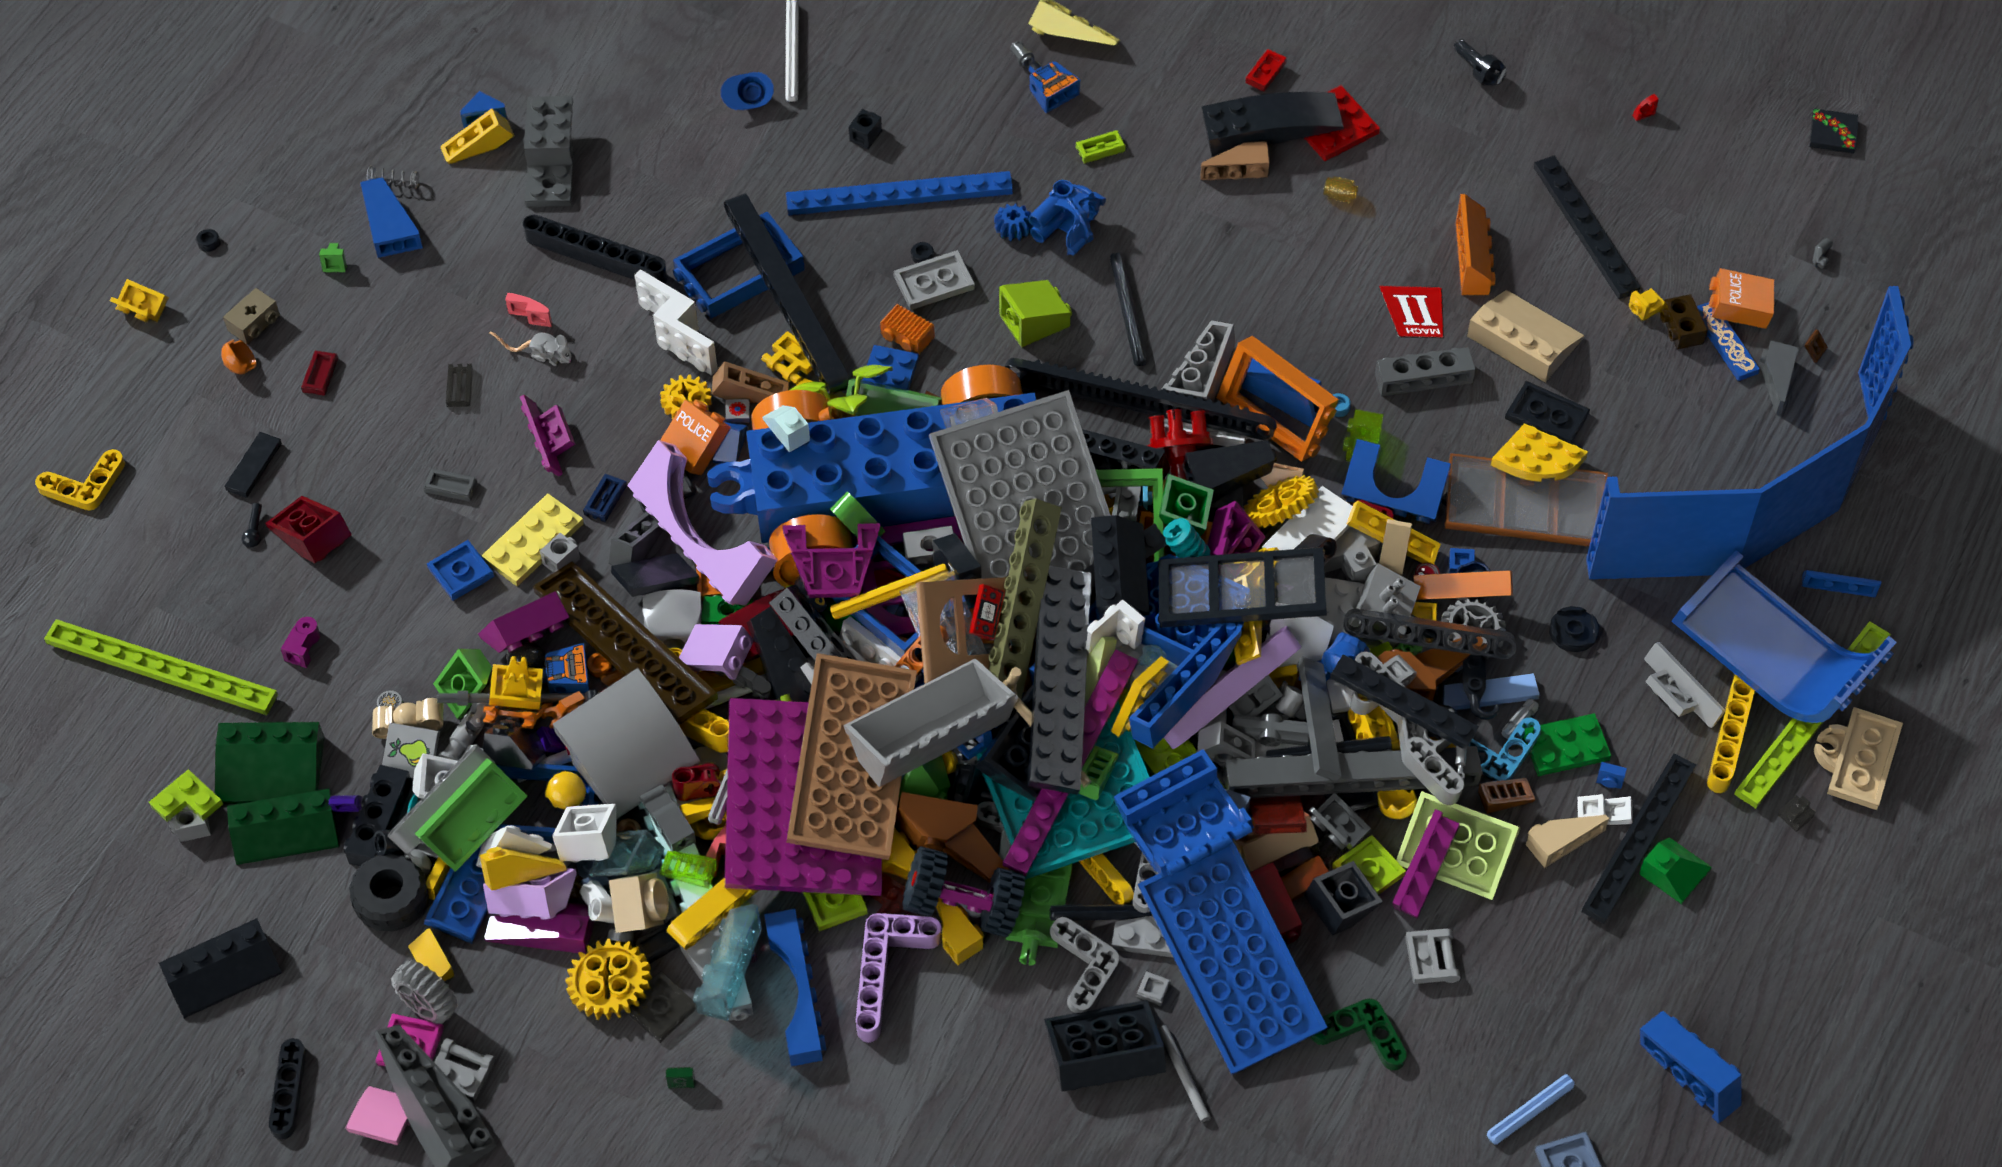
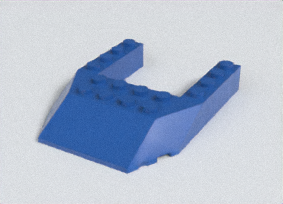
M1168 554L1164 557H1161L1160 559H1172L1178 557L1172 554ZM1159 560L1146 564L1150 615L1143 616L1145 622L1141 643L1178 667L1129 718L1133 739L1151 748H1154L1215 683L1238 642L1244 622L1160 628ZM1203 568L1170 570V614L1209 611V571ZM1218 576L1219 610L1248 608L1250 590ZM1096 601L1089 609V625L1095 620H1100ZM1035 663L1029 668L1032 685L1034 684Z

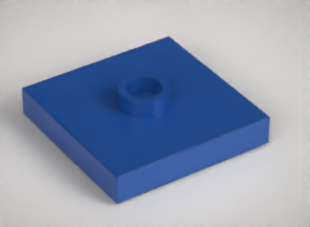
M469 540L426 563L429 571L452 601L494 577L493 571Z

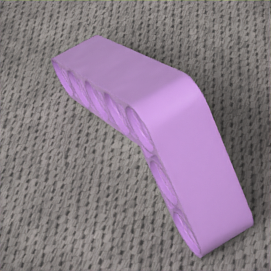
M877 913L869 916L866 920L856 1013L857 1035L862 1041L873 1042L877 1040L881 1033L889 947L936 948L942 940L941 924L936 918ZM875 927L883 928L881 932L872 931ZM901 929L909 930L906 934H901L898 931ZM928 930L936 932L933 935L924 934V932ZM873 951L881 952V954L878 956L870 955V953ZM870 975L879 976L876 980L867 979ZM868 999H875L877 1001L872 1005L864 1003ZM866 1023L875 1025L871 1029H864L862 1027Z

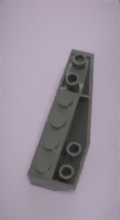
M400 1025L380 1029L375 1032L383 1061L397 1097L434 1167H469L495 1149L496 1143L473 1104Z

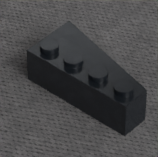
M770 606L746 623L761 659L764 673L771 684L772 695L777 701H781V696L789 694L792 702H809L811 683L800 668L808 660Z

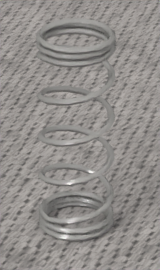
M373 166L368 168L367 181L370 180V174L371 179L376 178V168ZM382 168V177H383V179H384V168ZM393 169L389 184L393 181V184L398 187L403 182L405 188L411 186L412 189H417L420 179L418 171H413L409 186H405L403 170L402 179L399 185H396Z

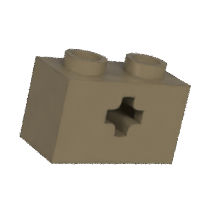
M255 288L224 315L223 319L227 330L248 344L254 338H257L267 326L274 323L280 316L276 301Z

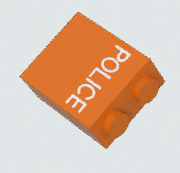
M1722 268L1719 269L1716 277H1712L1710 290L1713 291V294L1709 301V307L1712 308V318L1764 329L1767 328L1774 315V279Z
M685 399L660 441L674 444L687 458L685 470L692 474L702 475L731 427L724 423L725 418L716 412H709L707 410L708 406L698 399H695V401Z

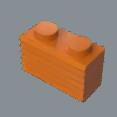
M896 304L880 322L882 336L889 342L895 341L900 344L907 352L912 351L920 355L935 337L933 323L915 315L914 312L911 313L910 310L903 308L899 304Z

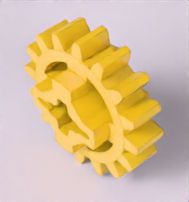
M691 374L687 376V379H683L682 375H679V380L677 381L671 378V385L664 384V391L660 392L661 406L664 408L666 415L671 414L672 419L685 399L690 401L698 399L707 406L712 405L711 389L708 388L707 382L701 383L700 377L693 380Z

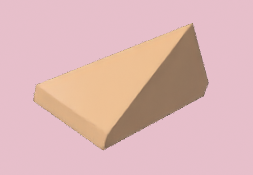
M1274 463L1271 473L1261 477V479L1269 488L1270 484L1276 485L1279 480L1283 482L1287 477L1291 480L1298 475L1300 478L1304 473V468Z

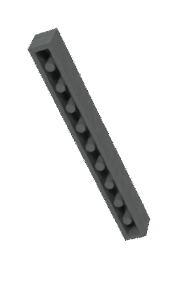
M1477 746L1468 747L1466 750V766L1463 767V773L1465 774L1464 786H1478L1482 775ZM1456 747L1445 748L1438 753L1457 773ZM1390 749L1381 752L1359 751L1357 753L1345 754L1338 752L1341 777L1337 782L1315 774L1312 754L1306 756L1284 755L1272 758L1260 756L1254 759L1233 758L1225 760L1223 770L1225 789L1249 796L1250 798L1333 794L1334 792L1337 794L1426 789V787L1404 765L1401 750L1393 751ZM1428 769L1431 773H1437L1433 769Z

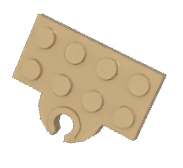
M1854 707L1847 727L1835 724L1829 725L1827 729L1822 731L1816 741L1819 743H1829L1834 748L1833 750H1827L1821 744H1816L1814 747V754L1818 763L1824 769L1833 773L1827 794L1877 810L1903 723Z

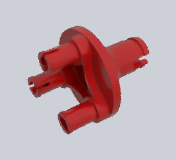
M1175 409V420L1174 412L1172 410L1166 411L1169 427L1167 436L1165 433L1164 415L1149 417L1152 438H1150V444L1146 446L1164 450L1171 468L1170 474L1187 480L1182 467L1185 454L1195 452L1197 449L1213 446V439L1210 438V433L1207 432L1206 412L1204 410L1190 412L1193 431L1191 434H1186V431L1183 430L1182 409Z

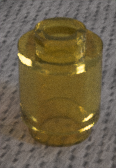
M1333 176V178L1327 177L1324 195H1327L1330 199L1350 203L1352 199H1356L1358 186H1355V181Z

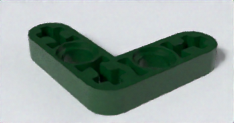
M1364 999L1323 1016L1328 1029L1327 1035L1324 1036L1322 1033H1317L1311 1036V1039L1316 1044L1326 1045L1364 1029L1382 1064L1387 1069L1399 1070L1405 1064L1406 1050L1381 1004L1375 999ZM1366 1008H1369L1370 1011L1375 1010L1374 1019L1376 1022L1373 1025L1371 1015L1369 1013L1365 1014ZM1347 1016L1354 1023L1350 1027H1343L1339 1023V1019ZM1377 1029H1385L1389 1033V1037L1385 1040H1380L1375 1036L1374 1032ZM1390 1044L1392 1053L1399 1055L1398 1061H1395L1394 1058L1389 1059L1390 1050L1388 1046Z

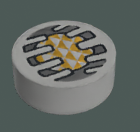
M385 691L377 699V707L393 705L396 709L403 703L400 694L395 691Z

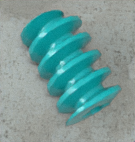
M1178 518L1165 527L1163 536L1166 537V544L1175 553L1176 557L1210 556L1211 551L1208 545L1205 544L1188 520Z

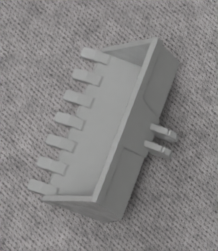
M973 659L843 726L845 732L850 737L858 761L878 787H881L1008 721L1018 696L977 659Z

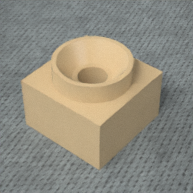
M657 872L609 880L616 933L642 930L664 924L663 920L668 915L669 900L665 884L657 877Z

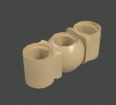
M427 698L423 701H416V704L402 703L396 709L393 705L389 707H376L373 710L372 734L376 738L387 739L389 723L439 730L443 727L444 704L437 703V698Z

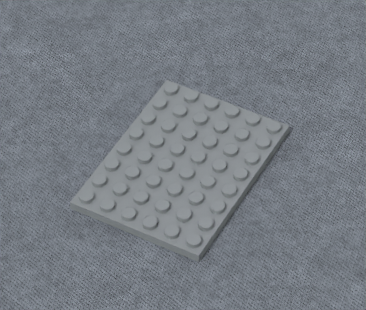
M1069 390L929 434L964 544L981 565L982 579L1002 578L1009 575V559L1015 547L1016 541L1014 536L1019 528L1021 519L1019 515L1020 509L1025 501L1036 498L1062 507L1050 565L1082 571L1094 563L1091 518L1111 515ZM1034 523V528L1037 532V525ZM1029 547V552L1032 556V549Z

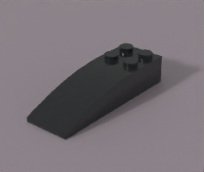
M1271 93L1201 106L1212 157L1243 143L1267 142V145L1344 130L1335 93Z

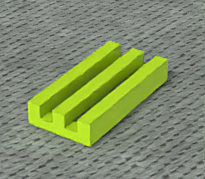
M1118 130L1076 142L1077 151L1079 150L1083 163L1118 154L1126 149Z

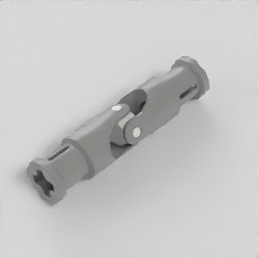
M492 676L488 679L489 684L483 693H490ZM472 703L469 712L450 736L449 744L443 752L438 754V757L459 761L468 745L474 743L484 726L483 719L486 716L484 706L492 705H489V703ZM466 728L474 730L473 734L470 735L466 731Z

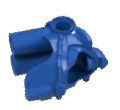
M1059 180L1053 185V190L1050 191L1049 197L1029 215V221L1033 225L1030 229V234L1037 242L1043 243L1057 228L1068 233L1066 236L1067 255L1071 254L1074 256L1085 244L1094 239L1089 222L1095 219L1100 206L1105 204L1106 198L1099 193L1092 192L1085 186L1074 185L1068 180Z

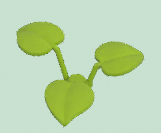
M868 365L854 370L853 376H857L854 395L831 399L825 389L826 383L806 382L790 390H808L821 393L828 399V406H833L836 409L856 416L857 408L867 401L866 395H859L860 381L864 378L879 376L887 371H893V367Z

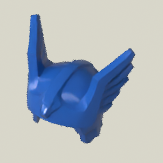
M1341 632L1336 637L1334 643L1324 652L1322 659L1316 662L1324 664L1327 681L1331 679V673L1343 654L1355 660L1359 653L1370 652V649L1359 638Z

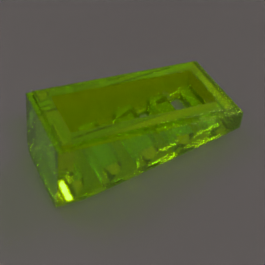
M667 851L659 875L709 889L717 868L716 859L707 856ZM672 859L677 860L674 870H669ZM682 862L686 863L683 872L679 871ZM691 864L695 865L693 873H689ZM701 867L705 868L702 875L698 874Z

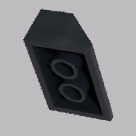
M506 716L484 734L483 751L496 765L532 770L551 752L545 751L535 727L532 729L522 728L524 719L519 717Z

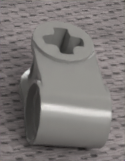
M1283 681L1279 688L1283 696L1275 701V708L1281 713L1295 718L1297 711L1304 702L1303 693L1298 688L1290 686L1288 682Z

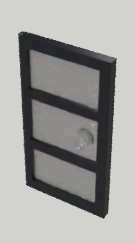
M1323 547L1159 559L1160 628L1327 616L1324 570L1325 550Z

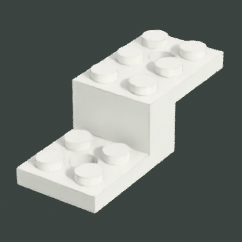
M640 269L634 275L638 300L642 308L654 312L653 319L658 345L664 350H670L675 353L681 360L690 362L699 371H705L712 376L718 370L715 346L712 340L697 332L699 328L695 301Z

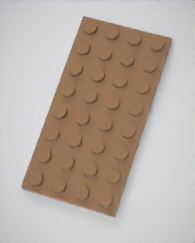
M817 653L786 843L889 860L902 776L878 787L858 761L850 737L845 732L843 725L914 690L916 670Z

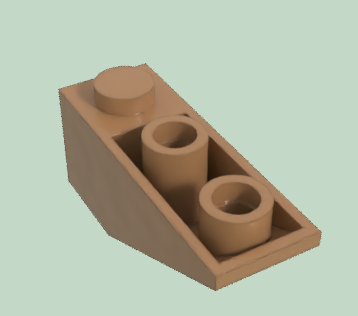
M1267 142L1243 143L1202 162L1200 179L1268 177L1269 157Z

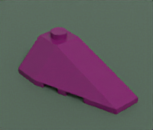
M567 903L566 908L556 913L554 918L547 920L537 916L521 918L520 915L509 917L494 915L490 916L484 940L485 942L571 953L583 952L586 954L595 920H591L589 917V907L586 904Z

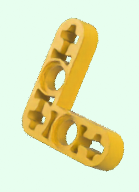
M108 450L101 456L84 483L52 472H43L37 476L35 484L43 496L84 510H94L101 504L125 466V461L120 451ZM98 477H107V480L105 482L100 484L95 483V480ZM68 487L74 488L71 494H62L64 489Z

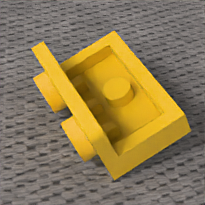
M127 279L118 299L111 297L110 301L117 305L115 309L123 313L129 314L132 311L136 313L135 318L144 322H148L149 319L158 322L169 297Z

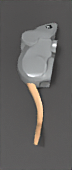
M489 332L510 351L519 352L529 346L532 349L531 357L536 360L545 362L547 359L554 366L557 365L558 361L560 363L571 362V353L567 346V339L563 335H558L555 338L548 333H538L520 347L513 348L507 345L497 334Z

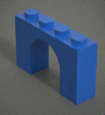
M1357 439L1341 494L1346 498V502L1353 504L1355 500L1361 499L1393 510V515L1406 518L1408 514L1416 516V521L1430 524V520L1436 522L1451 470V463L1427 457L1417 489L1406 497L1391 498L1381 493L1374 481V473L1381 452V445Z

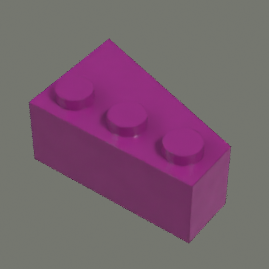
M1234 501L1215 512L1207 544L1211 551L1210 556L1256 552L1265 539V535L1237 501ZM1247 564L1218 566V576L1231 582L1237 580Z

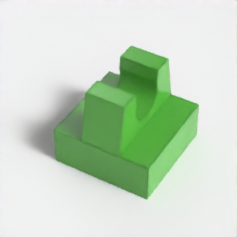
M330 243L328 249L320 250L319 256L323 272H346L347 264L344 249H339V243Z

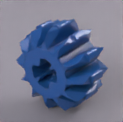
M1007 203L1005 208L999 207L998 213L994 217L996 233H1000L1002 239L1009 237L1010 242L1013 238H1017L1020 241L1022 236L1028 237L1029 231L1033 227L1028 218L1031 212L1027 211L1025 205L1018 207L1017 203L1014 206H1010Z

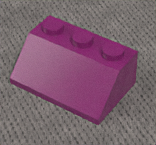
M555 591L492 620L478 635L497 652L501 653L508 649L509 653L521 648L523 646L522 642L526 640L532 643L542 638V633L548 630L550 633L560 630L564 627L563 622L569 618V615Z

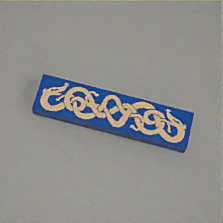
M1709 302L1697 306L1707 328V336L1737 381L1759 374L1760 368L1729 322L1712 318V308L1709 307Z

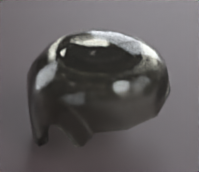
M529 640L522 642L523 646L511 653L508 651L506 654L507 666L512 656H516L517 662H521L522 657H526L528 668H544L546 664L544 650L535 642L530 643Z

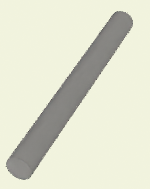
M1166 1025L1158 1028L1166 1050L1200 1121L1206 1122L1211 1117L1168 1027Z

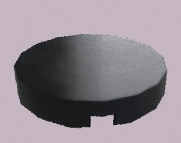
M1569 606L1561 608L1552 617L1549 634L1552 641L1558 647L1569 652L1586 651L1596 642L1599 635V624L1593 614L1587 613L1586 609Z

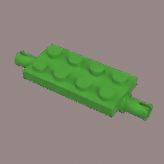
M1073 863L1024 880V895L1021 900L1022 904L1019 908V915L1016 918L1015 926L1012 927L1011 934L1006 937V940L1023 943L1019 958L1020 963L1026 965L1029 955V966L1035 965L1038 945L1058 948V943L1050 936V928L1054 921L1050 920L1049 909L1052 905H1066Z

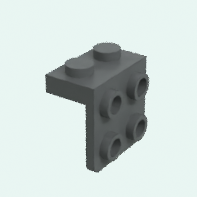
M1335 792L1318 810L1314 807L1309 810L1313 814L1310 819L1323 832L1328 829L1332 833L1329 838L1341 850L1346 847L1350 851L1372 830Z

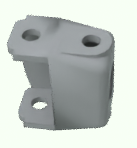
M664 590L643 595L644 627L669 649L680 648L683 650L695 624L702 625L703 601L701 592L692 590Z

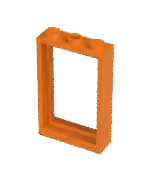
M1254 336L1238 342L1216 398L1224 404L1230 403L1231 407L1239 405L1240 409L1248 407L1251 412L1270 416L1239 393L1251 361L1255 359L1319 407L1305 441L1277 420H1275L1277 428L1273 438H1271L1301 462L1310 457H1315L1320 451L1321 446L1319 445L1322 438L1328 432L1329 428L1327 426L1329 421L1336 414L1335 407L1339 399ZM1258 425L1264 431L1270 430L1265 425Z

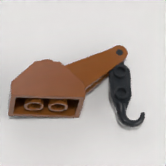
M1462 637L1452 642H1458L1462 639ZM1482 637L1474 638L1473 643L1477 646H1482ZM1433 648L1417 655H1413L1411 652H1403L1400 649L1384 651L1377 657L1384 664L1396 655H1400L1417 672L1416 677L1406 688L1432 702L1436 687L1462 666L1463 690L1470 702L1472 713L1479 719L1489 720L1496 717L1500 711L1499 704L1495 705L1492 712H1484L1480 708V701L1486 689V664L1483 656Z

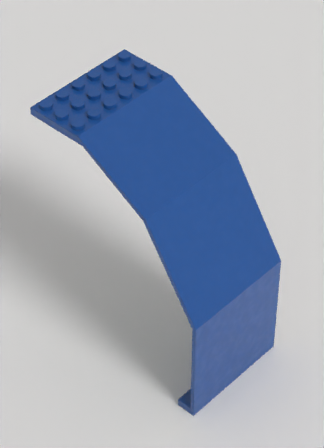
M1888 287L1858 371L1868 417L1865 425L1760 489L1620 493L1618 478L1607 477L1586 557L1589 579L1710 576L1735 551L1744 556L1739 565L1745 569L1839 511L1881 428L1883 420L1887 418L1888 406L1892 405V396L1897 391V382L1899 378H1902L1903 366L1907 364L1909 350L1913 348V336L1909 335L1908 331L1909 317L1904 314L1905 300L1904 296H1900L1899 287Z

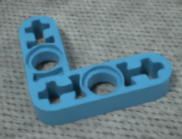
M1534 718L1522 719L1499 754L1472 739L1468 747L1477 746L1478 752H1483L1488 757L1487 761L1481 764L1482 774L1493 781L1511 780L1541 734L1540 724ZM1531 725H1533L1535 733H1529L1527 735L1525 740L1529 744L1526 745V743L1523 740H1521L1525 735L1524 727L1529 728ZM1512 745H1520L1523 752L1520 756L1513 757L1508 752L1509 748ZM1492 759H1495L1494 766L1500 769L1505 766L1508 774L1497 776L1498 773L1494 767L1491 766L1489 771L1486 769L1491 765Z

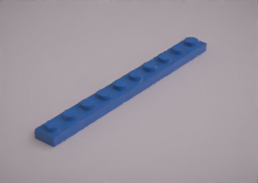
M1010 171L793 191L786 192L788 215L1009 195L1012 194Z

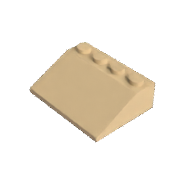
M1506 290L1484 304L1470 319L1467 337L1546 382L1583 340L1584 335Z

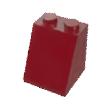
M1272 862L1250 872V875L1284 942L1290 944L1301 935L1302 922Z

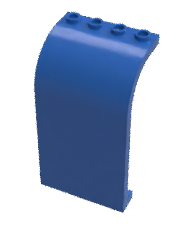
M1735 551L1673 618L1672 622L1775 708L1796 720L1808 723L1826 721L1838 708L1843 712L1852 701L1849 696L1852 693L1856 696L1866 686L1863 680L1866 677L1871 680L1880 670L1877 665L1879 662L1884 665L1894 654L1891 649L1897 643L1888 636L1880 647L1871 653H1856L1839 646L1739 565L1744 556L1738 551Z

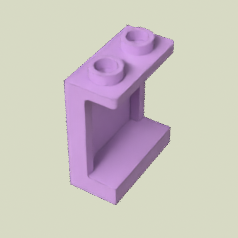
M695 624L679 658L697 675L700 671H722L729 679L735 680L754 640L742 625Z

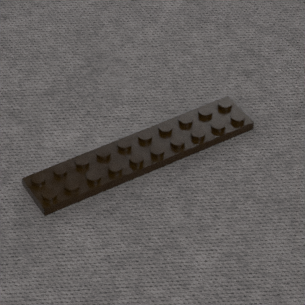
M573 561L533 586L534 593L540 598L556 591L569 615L565 622L621 674L626 676L638 668L659 695L678 725L718 700L717 692Z

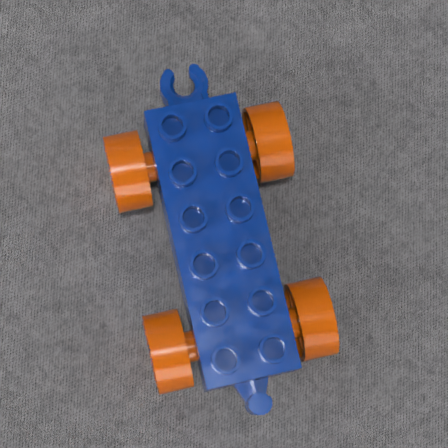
M978 365L955 373L944 383L941 389L942 405L820 421L819 412L829 407L827 405L828 399L823 395L808 390H788L773 394L758 403L752 412L753 430L746 431L750 459L741 462H726L716 465L708 471L707 477L710 487H717L727 480L736 481L740 485V490L731 496H725L718 492L712 493L710 496L712 509L721 513H749L758 515L761 543L769 542L771 553L778 559L773 566L774 578L780 585L786 588L789 585H794V581L800 574L784 537L783 525H805L807 549L854 548L852 532L830 510L846 492H849L880 523L881 527L955 516L929 434L1036 401L1035 393L1023 394L1018 375L1009 368L999 365ZM782 405L795 407L809 425L810 441L791 452L786 449L762 418Z

